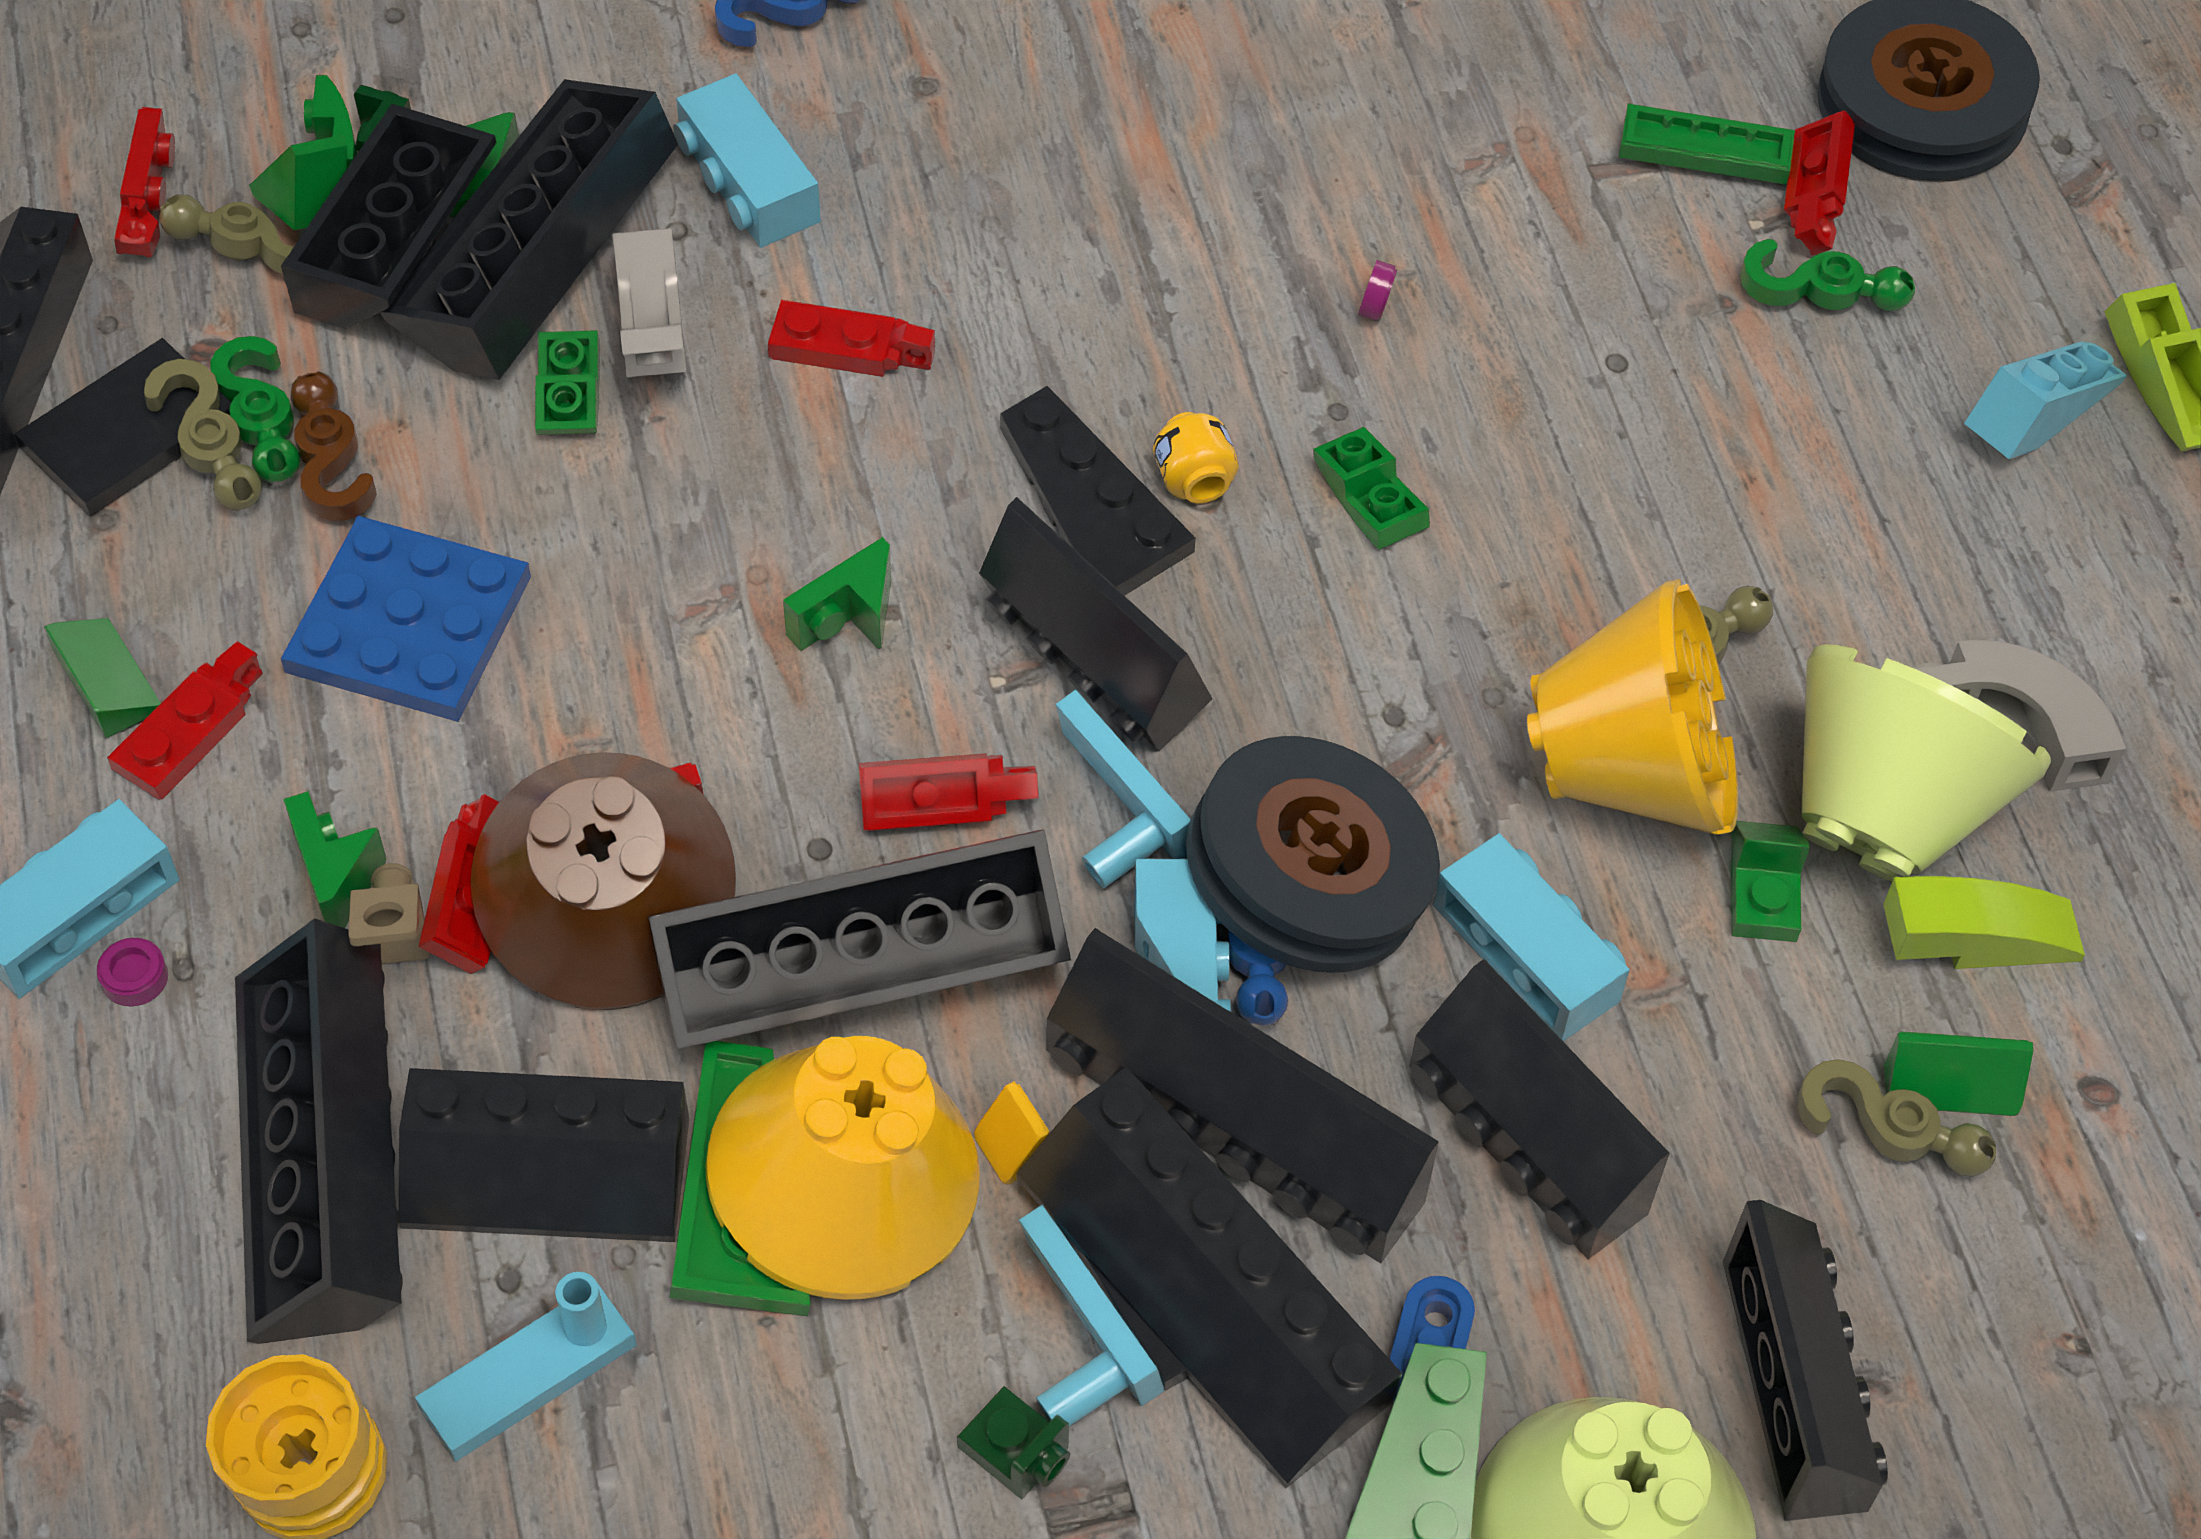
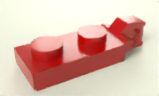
M142 107V109H138L120 190L121 210L114 237L116 254L122 255L124 253L152 257L161 237L159 222L154 218L153 211L160 212L161 206L165 204L166 181L161 175L163 167L172 168L175 136L173 133H166L163 110L160 108Z
M1845 110L1795 129L1784 211L1790 216L1791 227L1795 229L1794 236L1805 244L1812 256L1833 248L1837 233L1833 218L1841 216L1844 211L1843 206L1846 202L1855 128L1853 119Z
M782 299L768 341V355L773 360L884 377L885 370H896L899 366L930 370L935 354V330L909 324V322L899 318L895 319V317Z
M237 641L216 658L213 666L206 662L198 667L196 672L193 671L107 757L111 770L158 800H163L246 715L243 707L251 697L249 688L263 674L258 663L257 653Z
M986 753L858 763L863 828L867 831L992 821V816L1007 814L1006 801L1039 798L1038 774L1035 766L1004 767L1002 755L987 756Z
M486 794L481 795L479 799L468 805L466 803L462 805L458 818L454 822H450L446 834H444L418 946L470 974L485 968L491 951L477 922L471 893V870L475 848L488 818L499 804V801Z

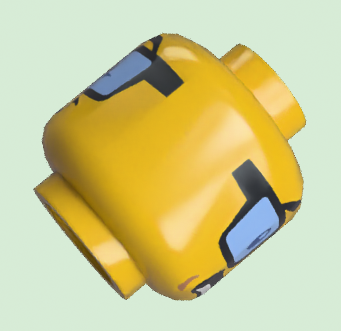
M1184 412L1174 416L1156 435L1152 446L1155 461L1168 492L1176 498L1187 499L1193 503H1207L1222 496L1229 489L1239 469L1237 454L1223 422L1213 415Z

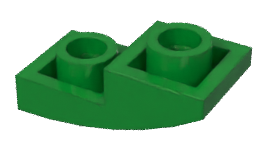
M316 75L314 97L304 101L306 132L315 133L317 140L343 134L347 144L348 168L358 153L348 110L341 94L328 75Z
M598 330L538 332V375L535 376V431L537 435L597 433L600 383V339Z
M1361 427L1313 449L1314 459L1332 491L1356 525L1378 550L1430 527L1429 508L1397 477L1396 458L1365 427Z

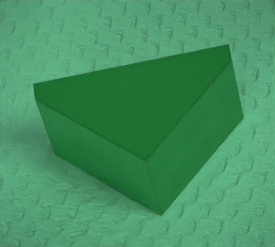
M343 134L298 143L288 147L249 184L252 195L294 231L307 228L347 170V144Z

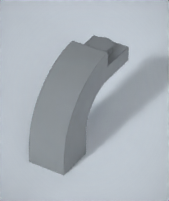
M672 228L613 233L622 326L620 335L622 353L625 357L626 376L637 377L686 372Z
M1991 640L1958 641L1950 664L1942 665L1937 662H1929L1914 668L1971 695L2026 730L2027 732L2023 739L2029 744L2033 752L2035 753L2038 746H2041L2047 750L2051 757V763L2044 775L2050 792L2109 784L2126 751L2115 720L2098 694L2069 668L2037 651L2010 643Z

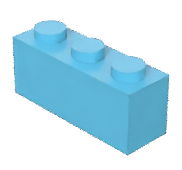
M737 73L676 98L679 123L673 125V131L680 149L686 156L693 154L700 164L703 179L710 191L713 193L719 191L727 201L729 214L736 227L741 231L747 229L760 248L821 222L818 182Z
M120 799L103 811L86 817L75 831L49 850L35 854L20 871L0 884V980L18 999L29 993L180 881L168 847Z
M1500 833L1440 872L1433 906L1562 1041L1571 1037L1621 1001L1630 969L1626 966L1625 959L1619 949L1609 940H1601L1582 920L1581 913L1576 904L1568 896L1557 894L1539 875L1538 868L1533 859L1525 851L1515 849Z

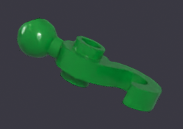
M1772 239L1757 242L1747 250L1740 273L1741 285L1747 294L1758 302L1771 306H1787L1798 302L1806 294L1810 301L1819 307L1829 310H1842L1851 307L1858 301L1859 296L1870 297L1877 307L1890 312L1899 311L1906 307L1915 294L1913 277L1906 270L1898 266H1889L1880 269L1875 274L1864 273V268L1858 260L1849 254L1839 251H1826L1802 263L1788 277L1777 278L1770 276L1764 269L1773 263L1778 245Z
M256 336L237 337L224 343L215 351L210 361V370L215 375L219 391L232 402L230 405V416L237 423L241 440L256 446L252 453V467L259 477L272 484L288 478L292 479L299 470L300 453L290 440L285 439L294 425L293 411L289 398L284 391L276 386L258 379L234 375L239 368L246 365H256L268 370L278 369L281 361L277 347L265 338Z

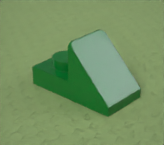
M881 537L783 599L786 636L800 651L818 640H826L833 637L849 620L857 626L876 648H882L892 581L890 544Z
M309 791L285 798L283 801L324 922L345 928L349 923L351 891L370 889L373 885L371 883L373 872L386 863V854L379 830L377 828H369L338 838L330 812L317 815Z
M1736 821V826L1731 832L1732 936L1797 942L1802 929L1801 872L1809 852V842L1798 826Z

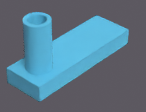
M1074 690L1056 703L1062 732L1136 816L1135 819L1082 856V861L1094 880L1102 888H1106L1135 867L1136 859H1145L1160 847H1163L1173 859H1185L1187 857V831L1191 820L1077 690Z
M1039 1206L1019 1219L1029 1246L1103 1351V1353L1036 1397L1048 1420L1051 1421L1058 1414L1069 1423L1070 1427L1126 1388H1129L1141 1407L1165 1390L1157 1367L1044 1206Z
M572 1272L564 1276L557 1284L555 1291L558 1307L415 1397L419 1410L455 1462L637 1346L633 1331L591 1275L585 1272Z

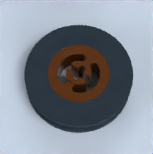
M1871 0L1850 12L1833 31L1827 46L1824 65L1819 79L1818 104L1823 118L1844 110L1849 114L1855 124L1852 153L1868 164L1889 173L1908 178L1953 180L1987 171L2008 158L2017 148L2026 132L2031 111L2034 107L2039 89L2040 75L2036 57L2025 38L2007 20L1982 5L1969 0Z
M1279 736L1266 738L1248 744L1234 752L1215 773L1205 794L1192 814L1187 831V858L1193 880L1205 903L1219 921L1241 941L1256 951L1283 964L1304 970L1326 973L1349 972L1372 966L1384 960L1402 945L1431 902L1439 880L1440 860L1436 838L1426 815L1408 790L1384 768L1367 757L1342 745L1312 737ZM1292 831L1284 844L1279 832ZM1343 862L1347 875H1334Z

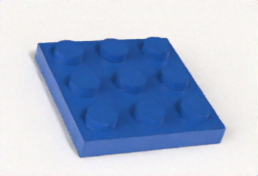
M357 516L281 657L284 672L459 722L531 578L529 563Z

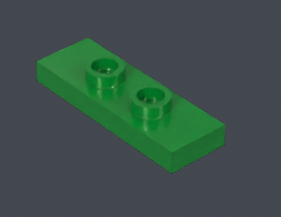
M1628 103L1619 158L1787 184L1795 130Z

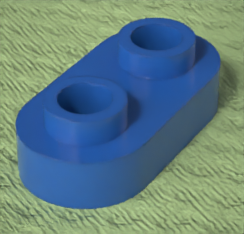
M1430 1276L1418 1281L1409 1290L1390 1355V1360L1403 1373L1393 1398L1394 1402L1416 1343L1466 1349L1474 1319L1475 1306L1470 1292L1460 1282L1445 1276ZM1433 1312L1441 1313L1447 1317L1449 1323L1441 1327L1434 1326L1426 1320L1425 1316Z

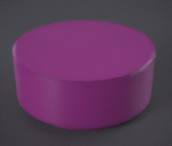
M1376 260L1358 312L1359 316L1374 321L1381 320L1398 269H1395V265Z
M126 938L113 943L102 953L97 963V977L105 995L118 1005L134 1007L146 1004L155 999L164 990L168 981V967L162 952L153 942L143 938Z

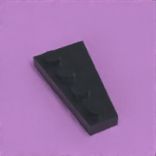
M1048 386L1000 413V429L1029 483L1035 485L1044 501L1043 509L1052 526H1057L1064 540L1123 595H1127L1195 552L1196 538Z

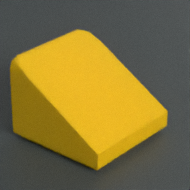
M1015 1081L1005 1085L974 1131L975 1141L1001 1182L1005 1185L1017 1181L1016 1174L1050 1134L1049 1129L1020 1084H1016Z

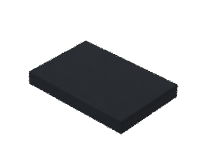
M162 337L14 433L19 447L89 516H92L182 456L178 442L179 426L186 410L199 393L188 387L176 388L168 394L163 407L159 411H151L146 405L144 388L146 379L153 369L164 362L185 358ZM219 391V411L230 415V405L232 402Z

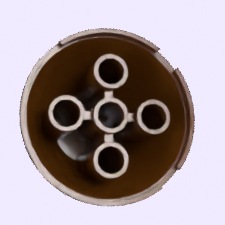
M599 752L568 757L551 763L523 779L507 793L488 818L475 848L471 870V893L475 916L487 945L499 963L516 980L537 994L539 992L554 1000L574 1005L575 1008L587 1010L628 1008L662 997L663 993L648 916L735 897L736 891L735 861L731 842L724 824L708 799L692 783L670 768L646 758L623 753Z

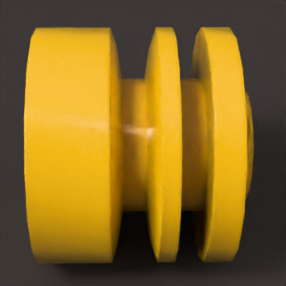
M304 1354L272 1356L245 1368L222 1389L208 1416L206 1448L215 1473L234 1494L236 1500L242 1505L247 1514L266 1533L282 1539H327L350 1529L373 1507L385 1482L387 1450L380 1430L371 1418L368 1410L362 1405L361 1399L350 1382L330 1363ZM302 1458H306L313 1462L311 1464H308L300 1460Z

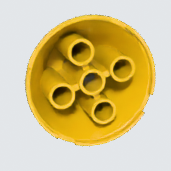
M1680 579L1666 581L1541 674L1531 676V692L1538 712L1527 715L1530 742L1535 752L1543 750L1546 752L1548 759L1545 765L1546 782L1553 799L1567 797L1715 835L1732 832L1736 826L1738 814L1737 768L1733 737L1722 738L1718 728L1714 702L1726 700L1716 654L1703 613L1688 584L1681 585Z
M870 1036L830 1037L824 1039L818 1045L785 1054L758 1068L745 1078L725 1101L712 1128L707 1149L706 1183L709 1199L721 1228L726 1226L733 1238L748 1253L747 1260L758 1270L789 1288L823 1298L841 1300L866 1299L887 1295L909 1287L912 1280L928 1272L939 1262L942 1264L953 1253L970 1224L979 1192V1160L969 1126L952 1099L927 1072V1065L923 1057L914 1050L902 1048L890 1041Z

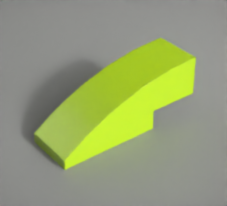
M2176 283L2121 294L2104 312L2132 379L2162 428L2183 452L2201 448V328L2191 330Z
M1945 876L1894 877L1883 903L1896 960L1952 957L1954 969L2082 962L2085 957L2071 900L2045 890L1979 878Z

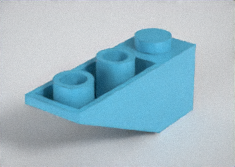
M2077 342L2001 366L1964 424L2005 457L2012 459L2037 450L2123 383L2127 375L2112 364L2114 362L2113 357L2102 347L2089 342Z
M1136 859L1134 885V945L1136 952L1141 957L1231 1012L1230 999H1218L1217 981H1228L1229 942L1216 941V924L1222 923L1200 895L1193 880L1188 859Z

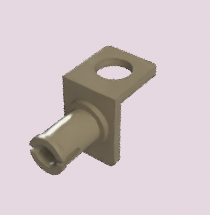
M398 863L384 864L375 869L371 878V883H373L372 889L351 891L350 944L352 946L381 944L382 964L423 960L430 956L429 952L418 947L425 920L418 883L414 884V880H411L413 879L412 872L406 866Z

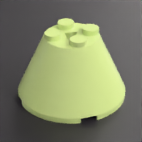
M1830 644L1819 645L1812 650L1806 664L1801 816L1807 823L1802 834L1809 841L1831 851H1837L1839 845L1861 855L1862 858L1859 865L1866 871L1885 880L1893 881L1897 874L1909 877L1910 874L1921 873L2044 777L2051 763V757L2044 747L2038 746L2035 754H2033L2021 744L2027 731L1987 704L1935 677L1886 658L1880 670L1853 661L1858 653L1855 648Z
M1588 1397L1557 1403L1537 1411L1510 1429L1496 1444L1485 1460L1475 1483L1471 1539H1756V1531L1750 1503L1735 1471L1718 1449L1691 1426L1690 1421L1683 1413L1672 1408H1659L1629 1399Z

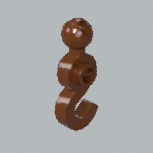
M317 371V373L299 375L292 383L290 400L299 413L305 415L298 421L294 429L297 450L302 461L306 464L301 473V490L309 510L319 518L330 521L350 520L362 515L372 506L377 492L374 479L369 473L360 474L343 491L331 492L324 489L325 485L342 473L354 458L358 450V438L355 425L350 416L341 410L333 409L337 404L338 388L329 375Z

